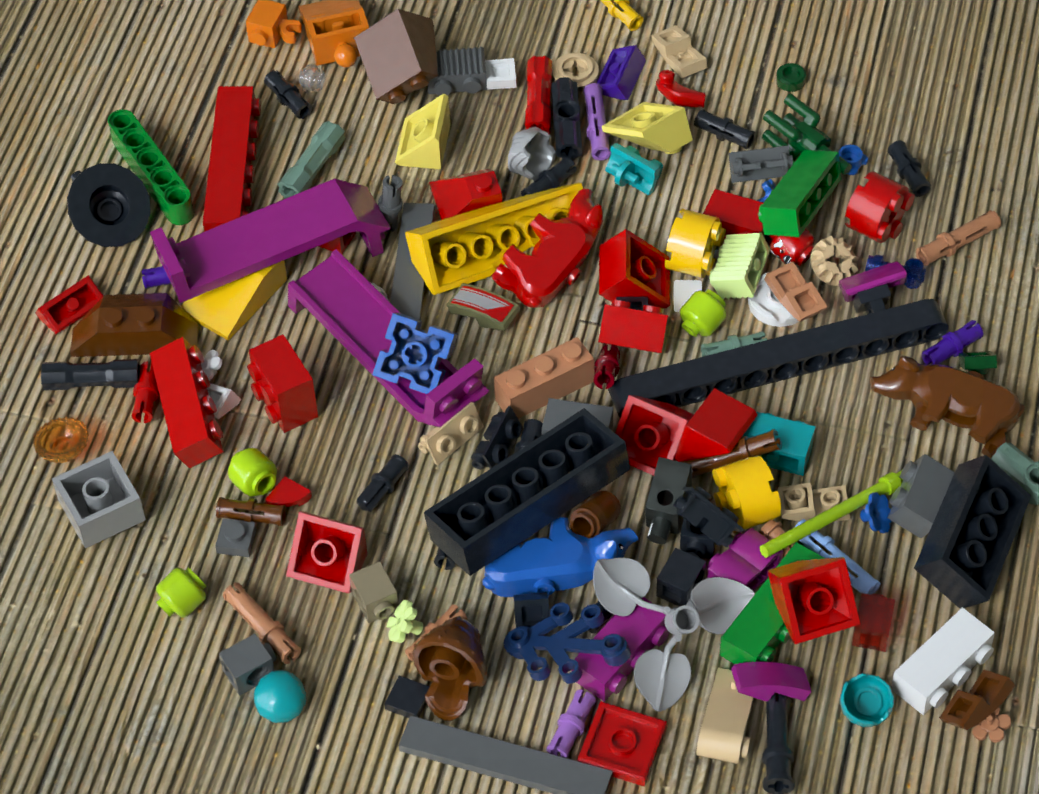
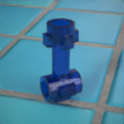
M869 255L865 271L889 264L890 262L883 261L884 256ZM912 258L907 260L905 265H902L907 273L904 285L907 288L916 289L924 283L926 269H924V264L919 259Z

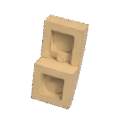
M677 25L651 35V39L661 56L681 78L707 68L706 57L692 47L691 37Z

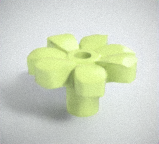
M403 600L394 611L395 617H389L386 627L390 628L388 633L390 641L402 643L405 641L406 634L420 635L422 632L423 623L414 620L417 616V609L412 607L413 602Z

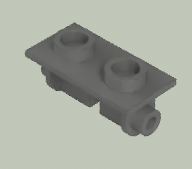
M789 146L728 153L731 183L783 177L793 164V157L789 155Z

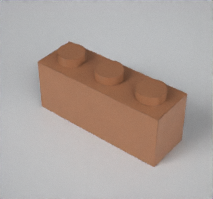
M576 337L495 376V401L504 413L507 407L511 406L519 419L546 406L549 398L560 399L593 383L594 358L580 339Z

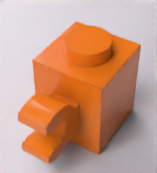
M258 0L245 21L248 41L271 48H276L281 37L286 43L295 44L296 37L294 32H302L301 22L288 20L286 4L270 0Z

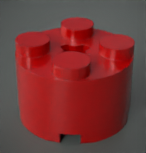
M872 171L864 177L869 180L863 187L858 184L853 192L845 217L849 218L850 222L845 223V225L878 243H883L889 237L896 239L899 236L903 227V223L900 221L905 211L911 208L915 195L909 192L908 187Z

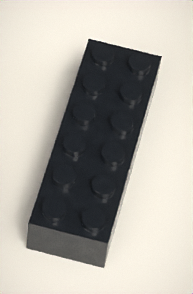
M583 408L426 510L424 516L431 541L469 576L473 575L628 472L630 464L626 442Z

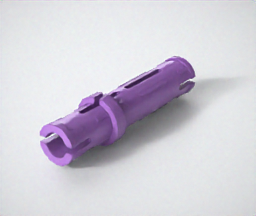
M591 83L583 89L589 125L586 133L587 138L591 141L592 157L595 160L602 161L611 155L608 141L610 134L602 130V126L606 124L602 87L599 84Z

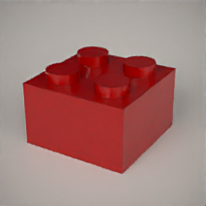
M284 334L249 349L251 363L247 365V368L254 381L251 384V389L258 401L263 400L266 404L265 410L272 424L278 423L282 431L286 433L318 418L313 379Z

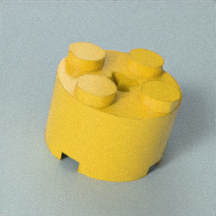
M681 209L679 212L683 217L675 218L669 235L666 251L672 252L671 261L665 259V268L699 278H704L706 275L710 276V271L716 267L715 262H717V258H713L716 247L722 246L726 229L721 228L722 223H720V219L717 217Z
M761 456L748 457L712 470L714 481L719 489V492L714 493L717 507H720V510L722 507H725L739 518L737 524L744 530L766 523L781 515V502L778 490L772 492L769 483L774 478Z

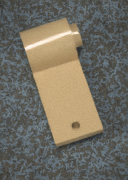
M717 669L700 729L696 755L739 764L740 758L747 759L751 738L745 736V731L754 697L738 693L731 670Z

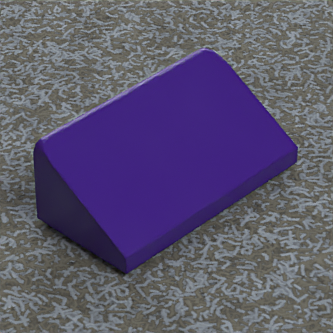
M636 45L612 49L596 83L601 85L603 96L620 100L629 99L646 62Z

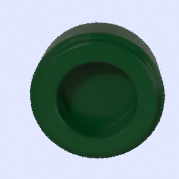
M788 63L778 68L776 83L780 89L787 92H795L804 87L806 71L802 66Z

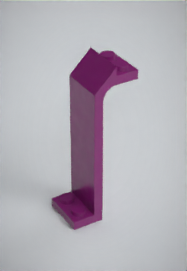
M334 178L178 243H175L173 237L167 239L162 227L151 231L150 235L158 259L180 303L355 231L359 232L372 257L384 253L381 240L385 239L384 231L391 229L368 187Z
M337 249L331 252L329 258L297 281L292 280L288 283V307L295 314L304 308L307 309L373 374L380 350H389L392 340L385 338L392 314L400 312ZM442 358L439 368L446 370L443 382L428 394L410 389L411 380L404 377L402 382L396 384L374 376L418 422L436 427L443 426L470 402L475 403L490 392L482 384L484 366L476 358L459 370L447 359Z

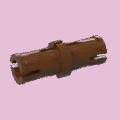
M219 497L216 506L217 518L283 526L286 516L285 505L258 503L257 499L249 498L248 501ZM238 509L264 512V515L239 512Z

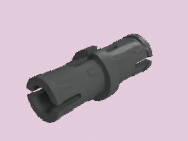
M388 175L383 179L382 195L378 199V206L388 224L391 223V231L393 232L398 227V213L403 205L400 197L403 181L400 177L392 175L391 185H389L390 177Z

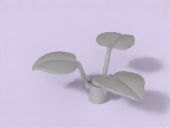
M599 559L595 563L593 571V585L600 604L608 612L617 616H628L634 611L636 604L643 608L665 614V627L673 634L672 639L665 646L664 652L658 649L644 652L635 663L633 675L640 693L652 708L658 712L674 705L683 695L690 681L691 666L688 658L680 653L670 654L675 644L681 640L682 635L695 631L699 622L710 633L716 635L724 634L755 595L753 590L742 583L727 578L712 577L700 581L691 591V601L697 609L688 605L671 609L668 606H660L641 599L649 591L650 578L645 567L633 559Z

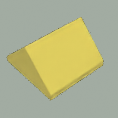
M445 93L405 118L395 163L399 166L430 169L442 168L451 125L449 97Z

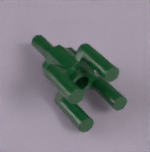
M790 93L786 96L784 104L802 116L804 121L801 122L791 113L786 114L783 119L771 110L764 114L763 120L787 137L789 144L770 129L763 133L762 139L772 147L789 146V155H792L793 160L804 150L832 151L828 148L831 144V138L816 127L820 122V115ZM839 156L841 173L846 175L851 170L852 165Z

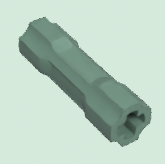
M330 121L324 122L314 134L310 145L295 165L289 168L277 184L279 186V193L285 199L308 190L316 174L328 158L335 154L344 142L345 131L338 124H333Z

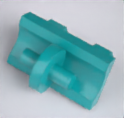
M618 143L611 145V156L605 171L615 176V184L621 187L629 184L647 195L652 194L656 181L661 177L663 163L656 159L646 160L640 156L638 149L630 145L626 148Z

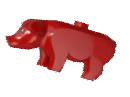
M590 189L579 190L569 206L566 218L550 220L539 213L530 224L532 230L540 238L533 248L532 255L521 252L512 244L502 258L508 268L500 263L492 274L494 282L501 288L512 291L524 305L532 308L544 307L549 304L566 283L570 286L573 285L582 272L579 268L588 257L603 223L602 206L600 204L594 206L591 200L593 192Z

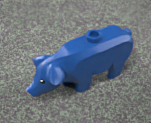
M557 518L550 524L549 537H540L528 540L522 544L519 543L486 565L483 585L486 589L491 590L500 597H513V595L542 592H548L549 596L554 591L576 588L593 579L594 566L599 559L624 558L628 547L638 541V537L632 529L625 528L604 531L593 538H586L575 534L569 529L568 518Z

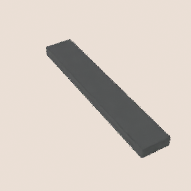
M404 203L390 303L401 314L421 320L425 282L412 263L405 232L433 223L435 207L434 204Z
M411 715L399 743V751L552 794H607L612 780L611 770Z

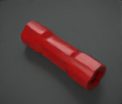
M533 56L527 60L528 90L525 130L538 127L549 135L551 130L550 89L552 84V60L547 56Z

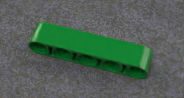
M120 109L111 113L108 117V125L112 142L135 175L143 181L146 190L166 218L175 225L189 223L194 217V209L188 187L131 111Z

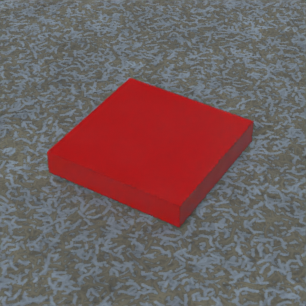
M600 701L577 761L611 770L612 777L645 787L665 734L667 721Z

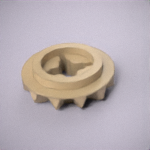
M568 53L559 57L554 62L552 75L555 82L559 78L569 77L572 81L577 82V88H584L588 84L596 83L599 67L597 62L589 55ZM574 67H577L578 76H572Z
M827 237L820 240L812 249L810 258L812 269L816 276L826 284L839 286V280L853 276L859 270L857 268L859 257L855 256L853 245H848L844 242L843 238ZM834 253L836 258L844 259L838 267L834 262H826Z

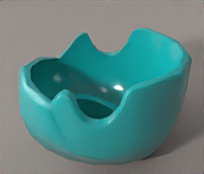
M285 670L271 671L260 679L254 690V704L259 715L273 723H288L302 712L307 701L302 681L293 673Z
M861 673L845 682L839 702L843 714L851 723L860 727H873L879 725L890 716L894 706V696L890 685L881 677Z

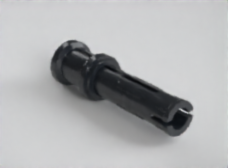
M775 693L766 702L767 748L762 754V762L766 765V777L763 779L762 785L763 789L768 793L786 794L795 788L794 778L791 777V764L794 762V754L788 747V696L779 694L778 702H776Z

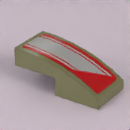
M464 283L461 284L446 304L451 314L474 317L480 327L505 331L521 310L518 304L497 293Z

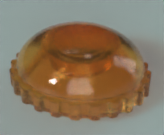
M58 417L39 428L36 436H34L33 444L36 453H38L39 457H43L44 460L52 463H66L74 460L84 451L89 441L87 426L84 425L83 421H79L78 418Z

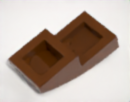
M984 669L969 693L957 690L939 718L945 723L969 730L991 715L1003 703L1016 685L1009 677Z

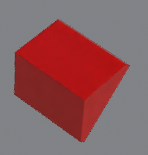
M714 388L686 424L675 459L678 462L730 453L757 417V412L755 409Z
M300 511L298 513L286 576L344 593H351L349 574L361 570L368 554L364 528Z

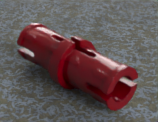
M608 345L603 346L600 350V356L595 361L594 366L597 367L594 368L595 375L593 380L594 384L600 389H603L604 383H606V389L612 387L615 380L614 377L619 373L620 350L615 345H611L610 350H608Z

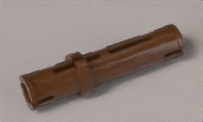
M773 429L751 438L747 436L741 437L733 450L728 454L682 461V463L691 464L693 479L694 477L712 472L713 469L748 457L760 456L775 450H781L782 443L780 437L775 438V436H778V432Z

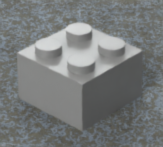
M113 451L52 478L58 501L85 549L146 520L141 499Z

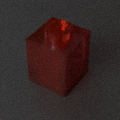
M861 593L858 607L860 625L854 627L852 646L886 652L895 599L886 598L881 594L870 595Z

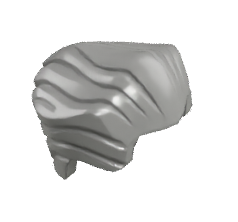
M532 127L515 133L508 154L509 171L535 181L543 170H549L556 155L554 148L549 145L551 135H548L547 132L542 131L538 127Z

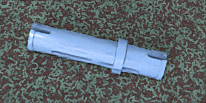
M803 519V520L799 521V522L795 525V527L798 526V525H800V524H802V523H804V522L807 521V520ZM817 530L799 540L806 548L824 558H845L847 567L858 576L856 578L848 571L851 586L858 590L866 599L872 597L880 587L881 583L835 546V541L830 536H823ZM816 540L832 555H828L824 550H822V548H820L813 541Z

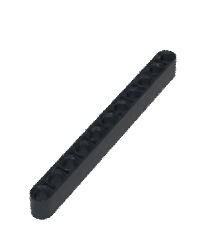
M924 299L626 376L614 381V384L608 391L619 418H621L629 395L682 407L705 401L714 388L728 395L935 341L948 332L949 325L937 302L934 299Z

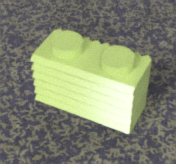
M762 233L726 235L724 244H722L718 251L719 258L715 262L716 267L710 271V283L723 300L724 298L735 299L737 297L741 299V297L752 298L754 296L770 252V248Z

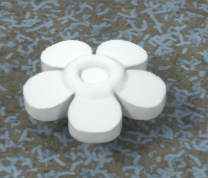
M210 350L205 355L204 362L201 363L202 370L206 373L209 381L216 375L217 370L222 365V359L218 357L219 354L215 350Z

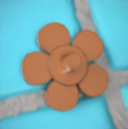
M998 707L991 715L973 728L972 734L979 741L985 740L989 734L990 741L994 743L1000 742L1004 739L1003 730L1011 726V719L1007 714L1000 715V708Z

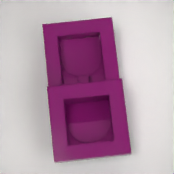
M745 662L734 664L731 668L738 693L766 702L770 700L775 692L801 701H805L812 692L804 668L776 662Z

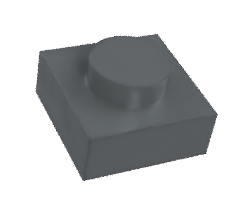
M223 519L215 545L217 554L250 557L257 531L255 522Z

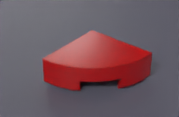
M284 476L266 497L265 502L266 504L285 505L286 507L297 504L301 506L312 498V492Z

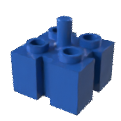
M393 313L385 335L386 339L392 340L390 349L380 350L372 375L396 384L402 382L404 377L411 380L410 389L428 394L443 382L446 370L439 368L442 358H451L459 334L435 325L430 326L429 330L425 331L420 329L421 320L400 313Z

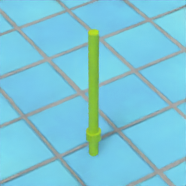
M902 470L897 473L890 472L882 476L875 485L760 546L761 554L767 558L869 503L868 500L871 493L877 492L879 495L885 494L887 496L893 494L902 484L903 479L900 478Z

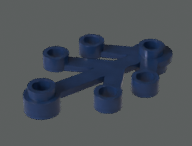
M564 602L557 603L550 610L551 616L531 628L521 626L511 630L506 635L503 643L509 655L525 660L527 670L535 681L545 680L551 673L548 662L545 658L538 657L535 652L536 650H548L559 667L558 671L563 681L568 684L577 682L582 677V670L578 662L570 659L566 652L602 654L605 662L610 666H620L627 662L631 656V650L626 639L617 634L607 635L603 640L575 638L588 629L599 627L603 623L604 615L600 607L594 604L588 605L582 610L579 620L552 636H543L557 626L569 624L573 619V613L569 605Z

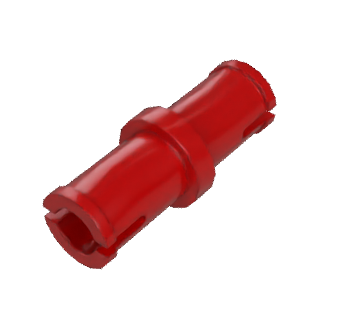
M148 361L140 365L139 380L133 389L135 403L131 416L138 423H141L142 413H145L144 423L152 420L154 401L159 396L152 362L150 372H147Z

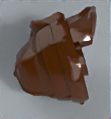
M460 616L446 620L441 626L433 628L414 644V665L423 680L432 681L425 694L427 705L437 717L446 721L458 718L465 711L469 703L470 688L482 687L486 685L487 665L480 644V633L474 625Z

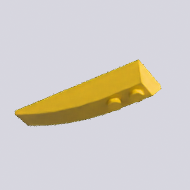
M578 182L514 198L406 231L405 235L412 263L433 295L460 287L462 283L469 284L490 277L500 263L505 264L502 260L503 255L512 244L521 252L526 251L530 247H535L540 238L532 230L530 224L539 213L550 220H559L567 217L571 202L579 190L583 189L582 183Z

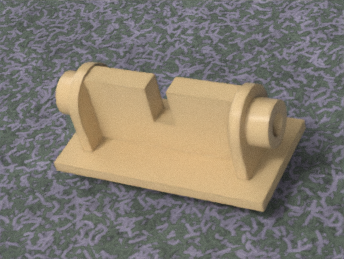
M470 402L440 428L435 427L427 435L420 437L418 448L424 454L430 452L435 465L438 466L484 427L474 403Z

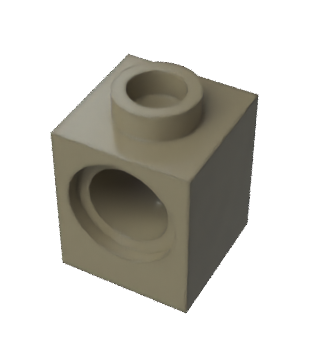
M380 561L349 574L351 592L368 623L386 619L394 613L399 605L397 591Z

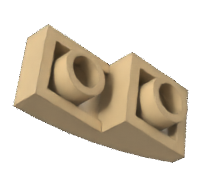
M811 483L778 487L782 519L809 520L848 499L846 485L812 490ZM850 513L836 521L851 520Z

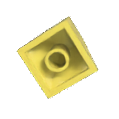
M643 102L602 126V130L605 133L651 150L664 151L665 154L677 153L682 150V146L693 140L685 108L679 106Z

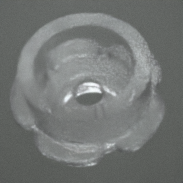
M309 64L300 72L299 83L303 87V91L306 93L311 91L318 92L323 88L325 73L322 69Z

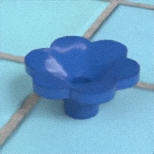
M877 492L871 493L869 495V503L866 504L865 509L860 511V518L863 522H869L873 531H879L882 534L888 533L889 523L892 522V520L888 519L891 510L889 508V501L885 495H879Z

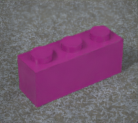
M642 597V598H641L642 600H644V601H646V602L652 603L651 601H649V600L646 599L645 597ZM636 604L634 611L630 615L624 617L614 615L593 639L603 640L610 634L624 637L631 650L630 658L620 666H610L605 662L602 654L579 653L574 660L578 662L582 670V677L576 683L604 702L612 693H619L625 686L627 677L634 670L637 659L647 650L653 649L655 645L661 646L667 639L669 631L664 623L665 614Z

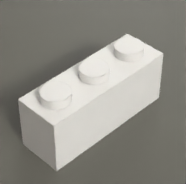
M962 607L894 672L891 690L922 715L932 706L938 708L946 700L949 694L948 691L955 684L961 686L968 679L971 669L977 663L982 665L990 658L994 651L992 643L995 632Z

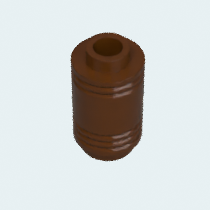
M596 492L571 514L570 528L572 532L586 538H593L600 534L619 517L621 513L619 500L611 492Z

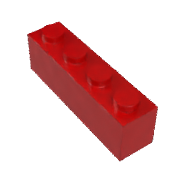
M181 337L151 352L150 357L174 455L190 469L222 453L223 448L220 439L223 438V432L214 417L217 409L208 393L207 388L210 387V381L202 370L201 363L204 362V358L200 349L196 345L192 346L184 337Z

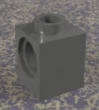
M256 634L219 653L222 670L239 696L255 688L262 677L271 671H275L273 662L277 659L274 651L267 642L262 644Z

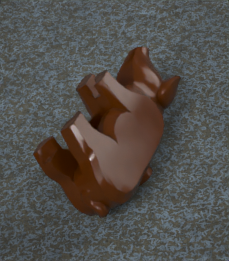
M901 356L898 364L884 375L870 377V385L873 392L896 400L912 401L915 406V417L910 422L911 426L926 431L932 421L939 423L943 419L957 427L972 428L968 435L972 436L975 441L985 444L981 453L990 458L1006 442L1005 435L1018 422L1019 417L1025 410V406L1019 402L1017 395L1003 386L985 380L978 372H964L940 364L923 365L907 356Z

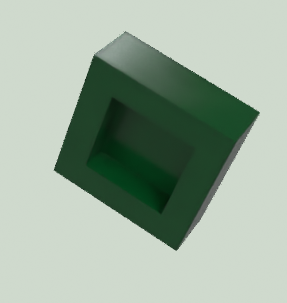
M991 351L959 353V366L964 370H968V372L975 371L980 374H987L988 369L997 368V355Z

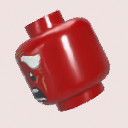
M805 229L800 237L769 235L772 239L769 246L770 251L784 264L794 262L795 265L798 264L801 267L811 257L815 238L808 230Z

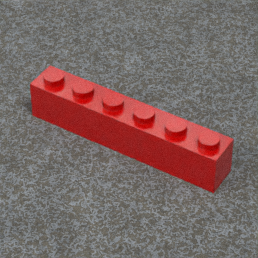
M218 86L203 215L204 232L249 214V211H246V207L252 205V190L248 187L249 183H254V166L251 165V161H256L257 153L256 143H253V138H258L259 135L258 120H255V116H260L261 114L260 98H255L253 86Z

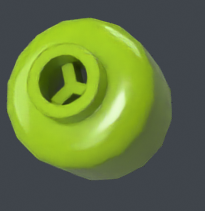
M709 289L705 292L701 290L695 291L680 309V317L683 320L682 328L693 337H696L698 334L705 337L711 336L726 319L725 301Z
M247 448L232 457L228 467V476L230 481L239 490L250 497L267 494L272 490L276 483L277 468L274 462L257 448Z
M189 567L186 570L175 568L156 586V592L161 597L156 603L169 617L176 613L178 616L185 618L206 599L204 589L207 586Z

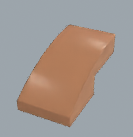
M794 262L766 274L764 280L787 311L799 322L827 310L828 306L812 281L806 283Z

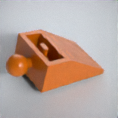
M324 0L298 6L316 66L336 62L339 66L345 68L353 66L357 61V57H360L354 37L369 28L363 7L359 1Z

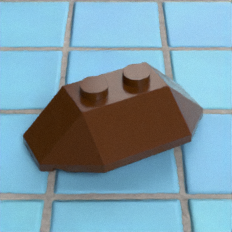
M168 293L104 295L73 328L70 354L71 357L150 355L151 352L181 337H184L192 346L196 345L198 347L199 325Z

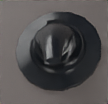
M101 163L89 167L82 172L78 170L71 175L70 178L73 182L67 195L68 215L75 230L87 241L101 247H120L134 241L146 228L151 214L150 196L143 181L130 169L115 163Z

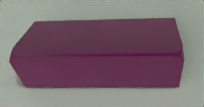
M892 262L839 280V286L845 302H850L854 300L857 292L887 284L889 289L904 284L907 273L899 262Z

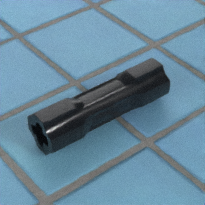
M139 359L78 364L68 361L43 362L41 384L43 391L68 390L73 387L88 386L133 388L139 380L140 362Z

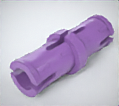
M583 690L575 692L566 713L561 714L557 721L559 727L546 749L549 754L558 756L560 751V757L568 758L577 736L583 734L585 730L584 722L596 703V699L591 693L586 691L584 698H582Z

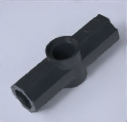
M562 77L551 85L556 156L560 158L569 157L575 161L577 157L582 156L577 82L572 81L569 77Z

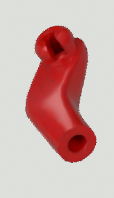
M662 70L659 73L656 87L670 102L681 107L704 108L706 93L680 85L674 80L675 74L671 70Z

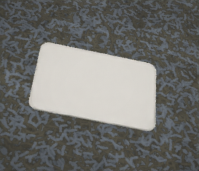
M700 280L674 281L675 312H680L681 307L695 291H702V282Z

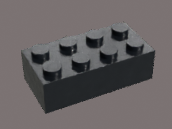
M987 455L959 464L914 569L959 609L989 601L1031 495Z

